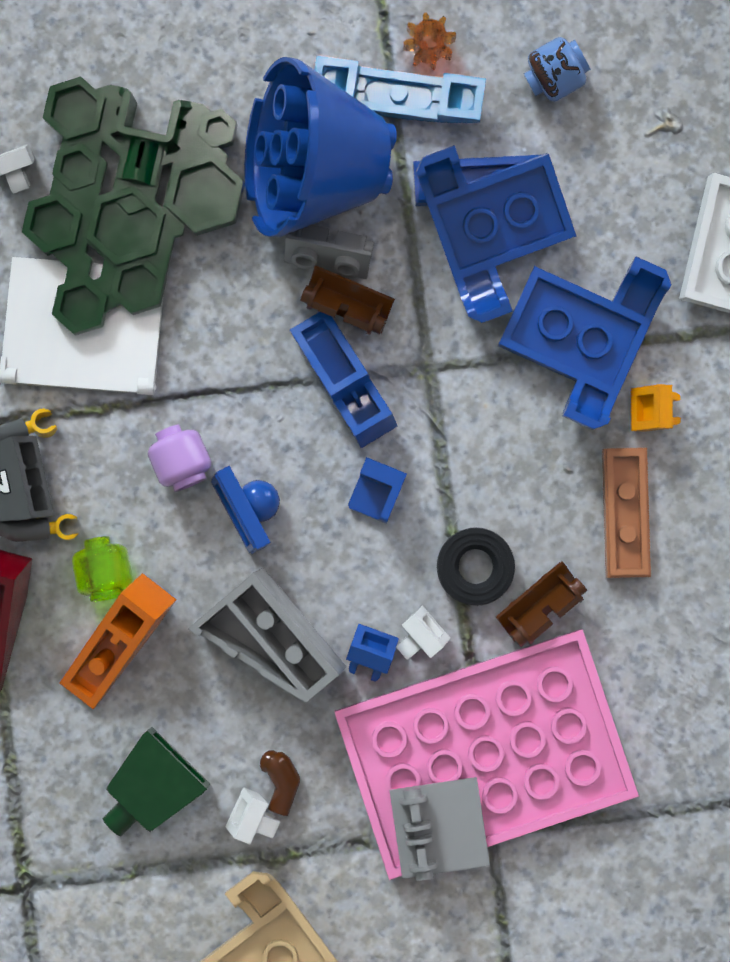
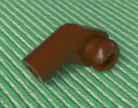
M269 750L260 759L261 770L268 773L275 786L268 809L274 813L288 816L300 784V776L288 755L283 752Z

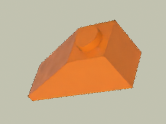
M142 573L120 593L60 681V684L90 708L94 709L153 634L177 599Z

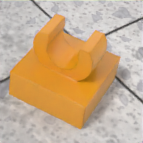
M656 384L631 388V431L647 432L672 429L673 425L681 423V417H673V401H680V395L672 392V385Z

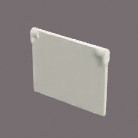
M12 257L3 351L0 361L1 384L61 387L154 396L157 388V360L163 299L161 307L132 315L125 307L119 305L106 314L103 327L75 336L52 315L58 285L64 284L68 268L59 260ZM92 263L89 276L93 280L101 276L103 264Z

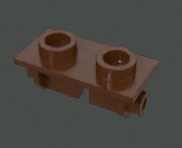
M316 265L309 285H306L300 299L301 302L307 304V309L311 310L313 308L334 318L336 315L344 318V322L367 331L366 334L371 335L372 332L379 335L380 333L382 334L395 300L390 296Z
M561 561L516 600L511 602L496 618L513 641L520 647L527 642L531 645L536 638L553 625L547 617L551 611L561 618L575 605L584 600L582 595L588 590L578 578H574L565 563Z

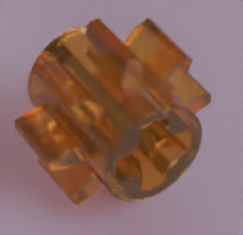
M426 12L423 14V20L418 25L410 22L407 24V32L413 38L403 41V51L414 52L413 66L416 67L420 62L430 64L431 69L435 70L436 63L441 57L445 60H451L453 52L446 45L455 42L456 32H446V17L443 16L437 21L429 19V15ZM431 36L432 41L436 42V46L428 47L427 42L423 41V37Z

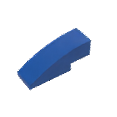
M318 312L290 329L292 336L360 448L365 447L398 427L392 412L332 316Z

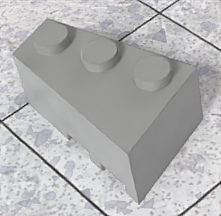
M264 568L253 572L188 628L194 634L203 636L224 649L223 652L234 659L237 657L259 671L258 674L305 703L337 678L346 668V665Z

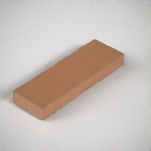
M647 448L602 449L606 578L651 577Z

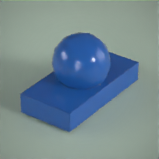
M230 465L217 471L212 477L211 483L247 551L254 554L264 549L271 542L260 522L268 521L276 515L280 504L278 491L272 484L262 480L248 482L241 488Z

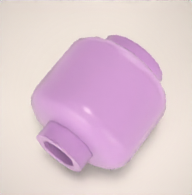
M177 424L155 434L158 441L149 448L148 458L162 486H173L174 491L178 492L207 479L205 472L211 467V459L198 431H182L180 425Z

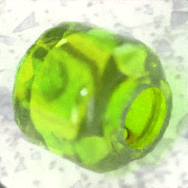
M109 536L83 541L85 549L77 551L72 557L78 593L89 596L90 602L118 598L120 593L133 582L127 548L121 544H111Z

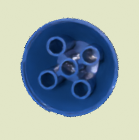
M282 57L276 60L263 77V81L269 82L263 99H254L246 136L244 160L246 198L248 201H255L258 216H253L252 220L258 231L269 237H282L372 202L379 194H388L393 183V174L389 168L391 150L394 148L397 138L394 124L386 123L383 117L301 60L291 57Z

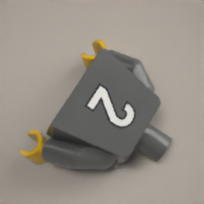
M45 408L36 410L32 414L30 421L24 422L23 419L0 425V536L14 542L49 539L50 535L57 534L62 539L70 540L79 534L65 535L60 531V523L63 519H77L73 514H64L57 521H48V517L55 515L37 436L42 438L51 437L56 433L57 426H50L47 429L37 427L39 419L52 415L51 411ZM34 432H35V434L37 435V436H29V434L34 433Z

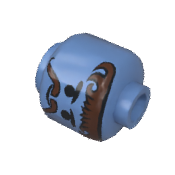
M557 37L529 54L528 64L531 70L524 73V76L535 96L544 93L548 100L555 102L584 86L586 83L585 73L591 69L575 40L569 43L565 38Z

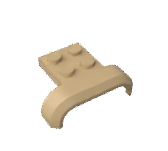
M256 871L251 872L225 892L235 908L237 906L240 907L252 922L200 961L338 962L282 885L271 874Z

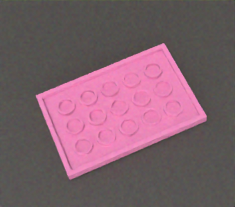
M583 629L334 711L389 880L402 876L389 791L392 789L477 777L487 847L639 797Z

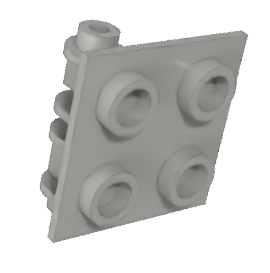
M477 777L389 790L402 879L416 877L418 881L434 878L433 874L490 866Z

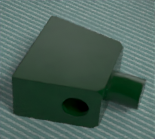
M151 727L141 736L107 786L106 790L118 803L103 817V821L111 831L120 837L136 821L147 831L151 832L202 795L211 784Z

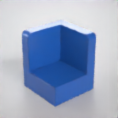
M366 457L360 477L348 503L349 508L387 524L407 473Z

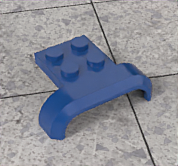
M455 145L422 157L416 173L468 317L483 323L513 312L496 266L576 237L549 154L545 153L468 183L465 181Z
M636 256L611 301L534 266L498 346L575 381L563 410V417L591 430L607 425L611 419L609 417L651 321L662 299L672 285L667 271Z

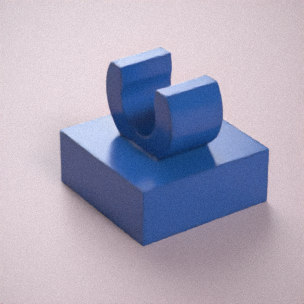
M358 624L346 660L350 661L349 673L355 674L358 665L373 669L371 680L376 682L380 678L381 673H388L399 638Z

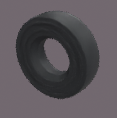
M468 528L455 533L444 543L437 559V574L442 587L452 598L467 605H485L499 599L510 587L515 573L514 556L507 542L500 535L484 528ZM474 549L487 553L493 564L490 577L479 584L467 582L459 572L461 557L467 551Z

